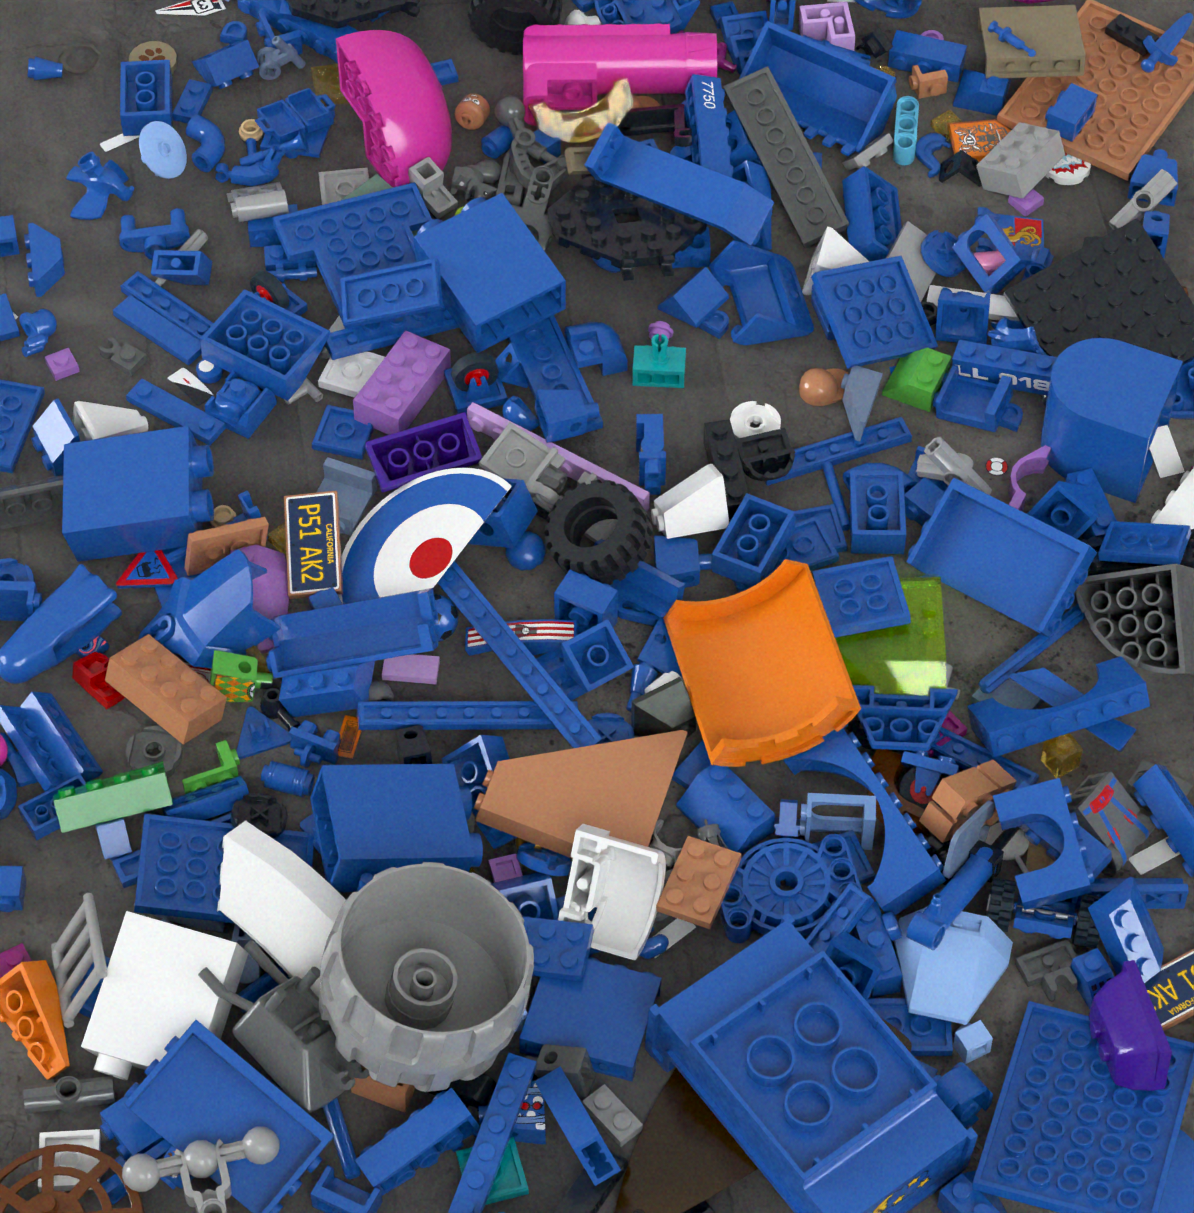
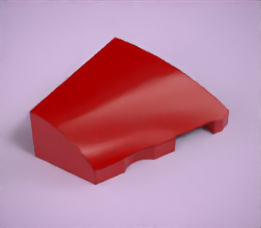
M93 652L73 662L72 678L105 709H109L126 697L105 681L109 658L104 654Z

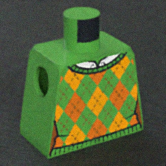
M214 650L210 684L227 697L226 702H251L254 698L255 688H272L273 673L257 672L258 660L255 657Z

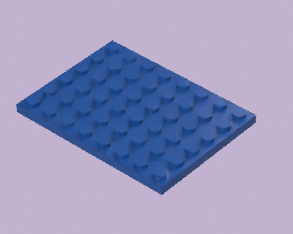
M1029 1001L976 1170L972 1190L1059 1213H1158L1194 1077V1043L1166 1036L1172 1054L1165 1089L1154 1091L1132 1090L1116 1085L1113 1082L1106 1062H1102L1100 1059L1099 1043L1097 1039H1093L1091 1036L1089 1016Z

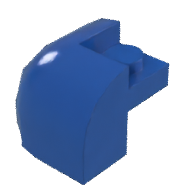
M587 322L565 327V340L574 357L577 368L599 364L602 376L627 371L628 361L619 335L613 327L602 322Z

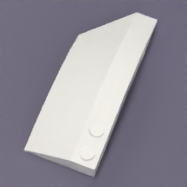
M244 821L223 837L222 848H224L219 883L221 891L217 912L220 910L245 931L275 960L290 978L298 976L302 979L312 967L321 969L322 956L328 936L346 899L295 853L247 821ZM320 977L310 987L318 997L321 984Z

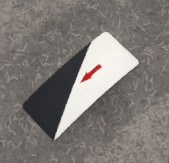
M185 368L179 369L168 377L197 406L213 396L212 392Z

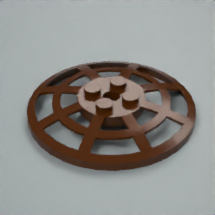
M59 1144L39 1148L15 1159L0 1171V1213H4L8 1204L17 1209L19 1213L145 1212L140 1193L130 1189L123 1181V1167L112 1157L87 1146ZM56 1152H79L100 1160L88 1173L72 1167H54ZM42 1156L41 1170L23 1177L10 1189L1 1184L2 1180L19 1166ZM110 1168L123 1182L130 1198L131 1208L113 1209L107 1192L97 1181ZM55 1175L70 1176L80 1180L69 1193L54 1190ZM41 1179L42 1193L34 1196L28 1202L17 1195L25 1186ZM90 1187L100 1200L102 1210L86 1212L78 1201Z

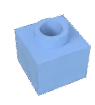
M979 1020L973 1024H964L957 1029L953 1047L963 1062L967 1064L989 1053L993 1038L982 1021Z

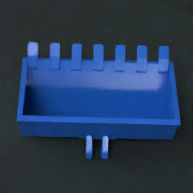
M769 21L765 23L739 79L768 66L798 125L806 129L803 134L804 137L812 139L819 134L825 137L822 145L829 148L835 143L843 145L841 153L846 156H850L855 151L860 153L869 143L883 133L897 98L896 77Z

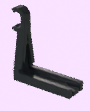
M684 104L614 110L615 125L624 136L675 131L676 146L687 147L692 145V129L686 128Z

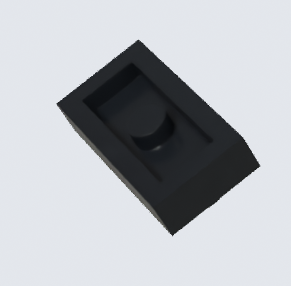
M1119 14L1105 28V34L1142 56L1148 53L1143 44L1144 39L1147 36H1152L1155 42L1159 39V36L1122 14Z

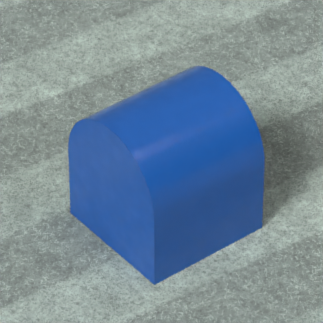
M1109 338L1086 339L1066 348L1057 357L1052 367L1041 433V447L1045 445L1051 447L1047 457L1049 466L1065 479L1067 474L1092 468L1104 493L1136 503L1154 462L1149 448L1157 427L1168 425L1169 428L1183 361Z

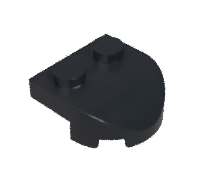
M785 428L735 439L743 472L751 479L758 481L775 480L784 477L790 472L795 458L794 447L791 448Z

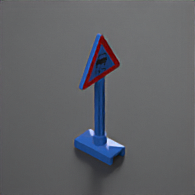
M248 491L238 495L243 513L234 517L233 521L227 524L261 518L257 506H253ZM187 546L180 547L168 554H164L162 550L138 553L116 582L117 588L172 587L174 580L178 578L171 565L186 558Z

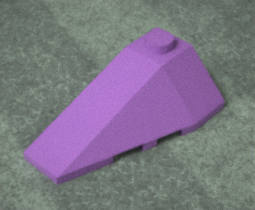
M257 544L239 548L245 553L250 562L266 568L268 572L252 580V608L268 619H272L277 615L288 614L290 598L288 597L287 561L285 554ZM268 637L256 645L259 654L269 652L274 648L273 640H270Z

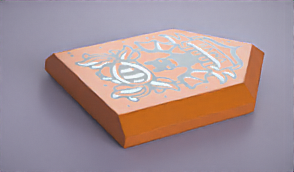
M995 119L947 124L954 154L963 150L978 160V162L1011 131V129Z

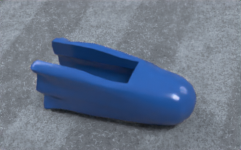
M79 564L72 575L33 612L1 647L0 677L11 684L24 683L43 671L49 670L63 662L79 649L92 642L106 630L111 622L116 621L122 615L121 609L113 603L117 598L116 591L110 589L98 575L90 573L83 564Z

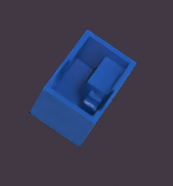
M502 478L511 485V493L508 498L503 497L467 544L515 548L538 512L524 480Z

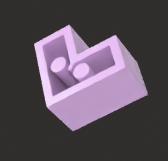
M847 2L800 6L798 27L801 36L806 35L820 41L825 39L830 41V44L854 51L855 32Z

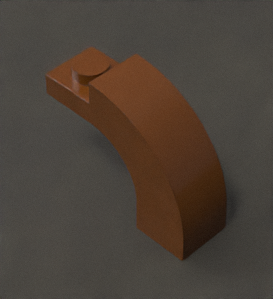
M877 749L871 759L875 764L871 770L874 774L878 772L882 774L889 785L885 788L888 795L894 792L903 805L899 808L901 814L908 813L917 827L913 829L914 833H922V835L928 837L930 831L919 821L925 809L905 800L895 788V783L903 772L902 755L889 749ZM867 789V796H874V795ZM876 799V817L884 824L883 814Z

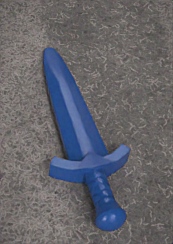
M1187 13L1183 15L1156 42L1152 36H1147L1144 39L1143 44L1150 54L1148 59H1144L1141 62V68L1144 72H1152L1158 61L1169 66L1176 64L1178 61L1177 56L1170 54L1191 25L1193 14Z

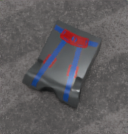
M1111 771L1089 775L1072 793V802L1067 803L1069 812L1076 813L1079 825L1111 850L1112 860L1102 870V873L1108 877L1115 876L1129 860L1135 847L1143 844L1156 829V826L1149 817L1139 813V807Z

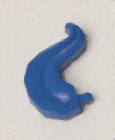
M929 133L921 137L916 143L915 155L921 163L931 170L928 172V177L930 178L937 176L941 168L939 161L932 153L940 150L943 146L947 148L951 146L950 143L946 142L947 138L939 133Z

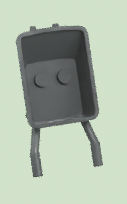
M253 940L249 941L244 946V949L279 985L259 997L255 1003L227 990L207 967L198 974L217 997L247 1011L233 1027L234 1036L291 1100L307 1113L314 1112L327 1105L343 1092L354 1087L355 1078L365 1079L370 1076L369 1070L365 1069L363 1071L360 1063L355 1060L348 1062L335 1047L336 1036L331 1029L329 1021L321 1019L319 997L310 989L320 977V970L317 967H312L302 979L298 976L287 979Z

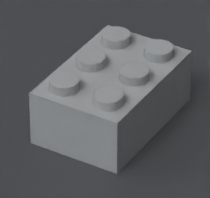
M1019 122L976 165L983 189L1023 199L1065 156L1060 133L1057 130Z

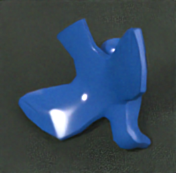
M88 152L78 161L79 167L74 166L67 175V180L82 183L87 187V193L72 209L71 218L79 220L102 218L107 207L109 194L116 195L122 201L130 200L133 195L134 187H126L124 185L129 178L119 165L109 160L102 167L99 156H96L94 152Z

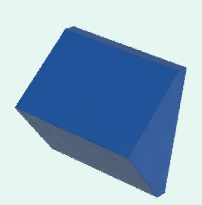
M704 267L691 275L658 305V310L697 328L729 299V294L707 267Z
M1058 481L1026 513L1076 539L1099 517L1086 486Z
M608 619L560 644L566 673L586 693L634 668Z

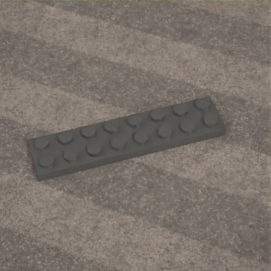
M767 66L723 86L725 94L736 111L743 129L762 166H764L768 178L803 247L806 248L820 242L827 226L833 228L837 233L846 230L849 222L769 67Z

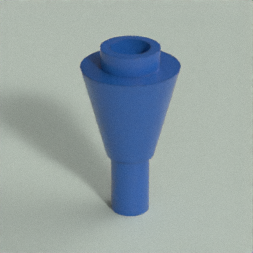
M639 662V664L633 665L634 668L631 671V695L626 707L630 712L632 710V700L644 695L645 688L653 683L658 676L654 667L649 663Z

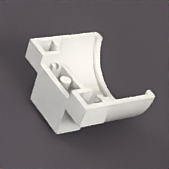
M582 824L575 832L571 852L573 861L564 906L559 912L558 920L593 924L595 930L590 948L636 960L647 942L656 918V905L662 894L665 880V855L661 850L609 836L610 831ZM594 907H597L596 913L591 922L588 919V912H590Z

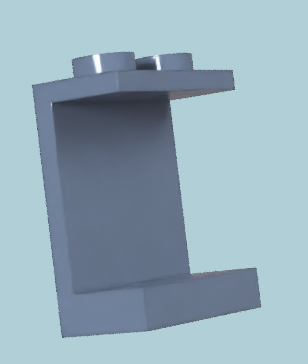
M327 457L323 464L324 479L316 493L338 492L340 534L352 536L377 490L375 472Z

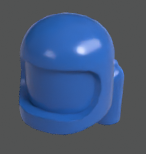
M40 309L32 314L28 312L22 313L19 318L20 324L28 336L27 340L24 341L25 346L22 347V353L25 357L44 350L46 343H48V337L53 335L57 328V321L54 314L47 309Z

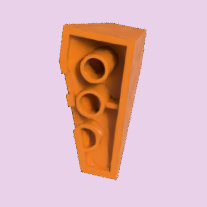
M46 960L21 962L0 978V1022H6L13 1031L12 1037L16 1042H22L28 1050V1057L47 1080H51L70 1066L57 985Z

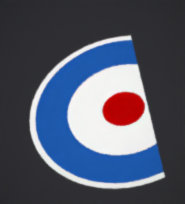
M451 468L421 476L389 494L360 522L342 553L343 594H337L342 604L433 588L505 496L511 485L501 477L484 470Z

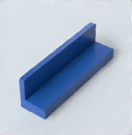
M600 539L596 541L594 546L604 542L605 540ZM639 561L637 564L638 568L633 573L630 571L626 574L627 578L621 581L616 579L611 584L614 589L618 590L620 596L658 617L666 616L674 602L683 599L685 589L684 583L642 561Z

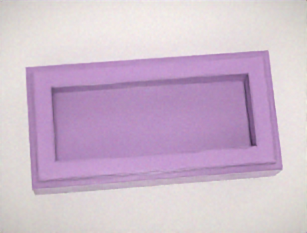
M411 654L384 659L382 680L437 684L440 657Z

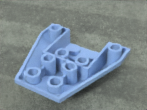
M927 907L899 918V926L903 936L895 940L894 944L903 975L902 983L908 1012L967 1025L1008 968L1013 942L989 917L962 911L945 931L939 946L935 950H931L906 937L908 926L917 912L923 913Z

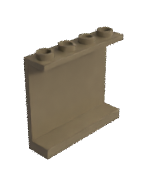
M1075 5L979 8L977 29L982 31L985 47L986 79L992 76L998 78L1084 76L1086 54ZM993 21H996L1002 29L1005 27L1011 28V33L1023 40L1025 46L1034 49L1036 55L1030 57L1028 56L1029 53L1025 50H1018L1006 41L1000 42L998 39L999 35L995 32H989L988 27Z

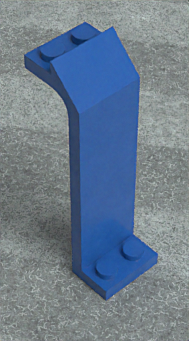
M609 122L606 124L584 165L597 181L721 229L732 236L735 241L750 246L758 243L764 225L770 221L774 201L748 184L625 137L616 125Z

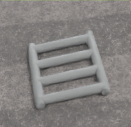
M92 893L83 895V903L58 941L51 944L61 1015L66 1028L74 1026V1018L99 981L107 977L103 943L96 904ZM86 919L87 924L64 957V951ZM90 941V947L80 960L79 964L77 965L69 979H67L68 972L70 971V969L72 968V966L74 965V963L76 962V960L78 959V957ZM94 962V969L71 1002V995Z

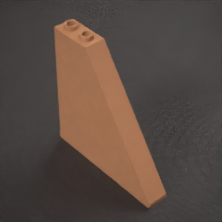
M679 730L498 761L494 771L488 769L482 785L487 787L485 794L479 793L474 805V809L479 810L475 821L572 859L571 852L575 832L582 824L610 831L609 836L648 847L687 731Z

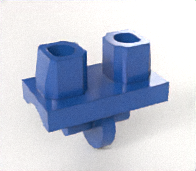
M304 720L298 728L292 726L290 729V748L295 749L294 755L301 757L300 765L303 767H309L312 761L320 764L322 760L335 765L339 759L340 734L330 729L321 738L316 736L318 732L317 726L310 721Z

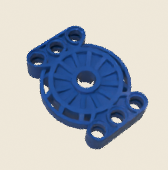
M829 834L823 838L820 848L800 839L779 838L760 843L750 849L741 858L719 908V914L727 938L734 943H743L750 938L753 929L766 935L781 924L782 917L787 913L794 918V927L802 937L810 935L850 882L862 890L844 837L838 834ZM835 850V851H840V852H838V853H830L829 851ZM843 874L846 875V877H838L836 875ZM781 881H785L786 886H791L794 889L790 891L779 889ZM728 899H734V900H736V901H735V902H727L726 900H728ZM736 923H740V924H743L744 926L736 927V926H733V925L736 924Z

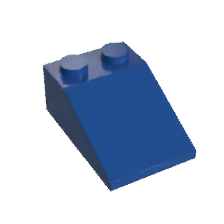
M850 471L851 554H904L906 517L903 471Z

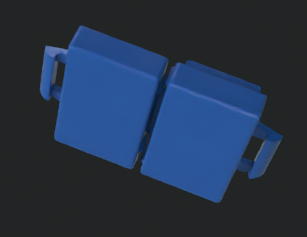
M310 88L288 95V98H285V102L280 100L258 108V119L255 122L265 134L269 135L271 132L281 144L294 139L298 135L299 129L305 135L306 131L310 133L334 124V118L330 110H334L335 104L326 94L316 96ZM320 100H323L327 107H325Z

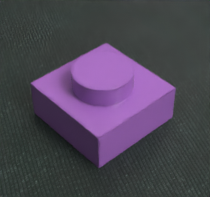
M1032 189L1023 199L1009 196L1008 203L1026 217L1043 205L1044 197Z
M69 347L45 356L46 364L55 381L79 372V366Z
M516 853L488 860L494 883L523 876L519 862L516 859Z

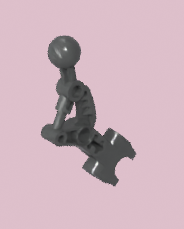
M505 96L495 105V117L500 124L510 128L514 137L509 152L511 165L519 184L527 189L523 207L512 205V207L543 250L546 251L552 240L553 229L548 219V214H545L550 192L569 177L565 155H560L556 158L547 152L545 146L535 141V134L531 130L526 129L522 121L525 117L523 102L517 97ZM530 155L538 161L542 159L547 163L534 168L527 156Z

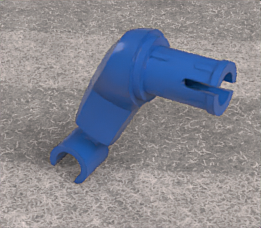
M272 144L265 160L257 162L252 166H234L232 171H229V167L225 163H218L216 171L223 173H216V179L218 182L223 183L228 178H231V183L246 186H256L271 182L279 174L278 165L286 151L282 147L278 152L280 145Z

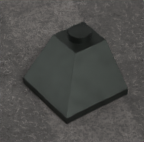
M680 677L632 700L631 726L633 727L634 735L643 737L684 730L687 731L686 738H688L696 731V716Z

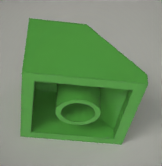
M924 348L900 358L882 391V395L930 412L933 407L934 395L936 392H940L945 373L950 372L952 356L930 348Z

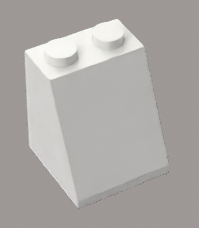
M713 464L704 466L654 500L655 509H651L653 524L657 525L658 531H662L667 539L725 529L729 525L723 475Z

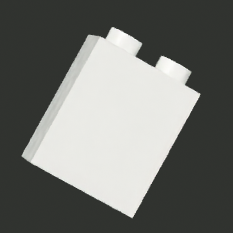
M126 911L107 968V977L103 980L81 1045L85 1050L98 1056L93 1070L115 1078L128 1080L132 1066L146 1070L155 1059L160 1062L167 1054L164 1050L166 1045L174 1036L180 1038L195 1020L199 1021L221 1039L232 1003L217 997L198 974L207 967L227 990L236 993L248 952L236 942Z

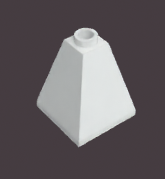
M827 226L812 255L802 293L804 295H812V285L814 283L811 276L815 272L869 261L833 228Z
M83 401L74 402L72 423L79 434L80 442L148 431L146 417L140 416L137 410Z

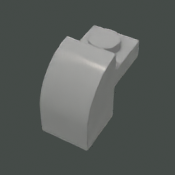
M430 157L409 168L408 176L410 183H416L426 207L437 219L457 208L458 201L443 186L444 173Z

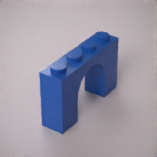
M1060 778L993 795L1002 830L1032 822H1044L1054 826L1064 837L1063 851L1053 864L1015 876L1024 910L1092 893L1090 883H1094L1095 880L1091 866L1085 867L1082 857L1087 855L1083 839L1077 840L1075 830L1080 829L1076 813H1070L1067 803L1072 802L1068 785L1062 787Z

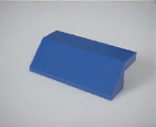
M31 692L20 707L0 705V723L45 792L79 774L87 783L103 773V770L51 693Z

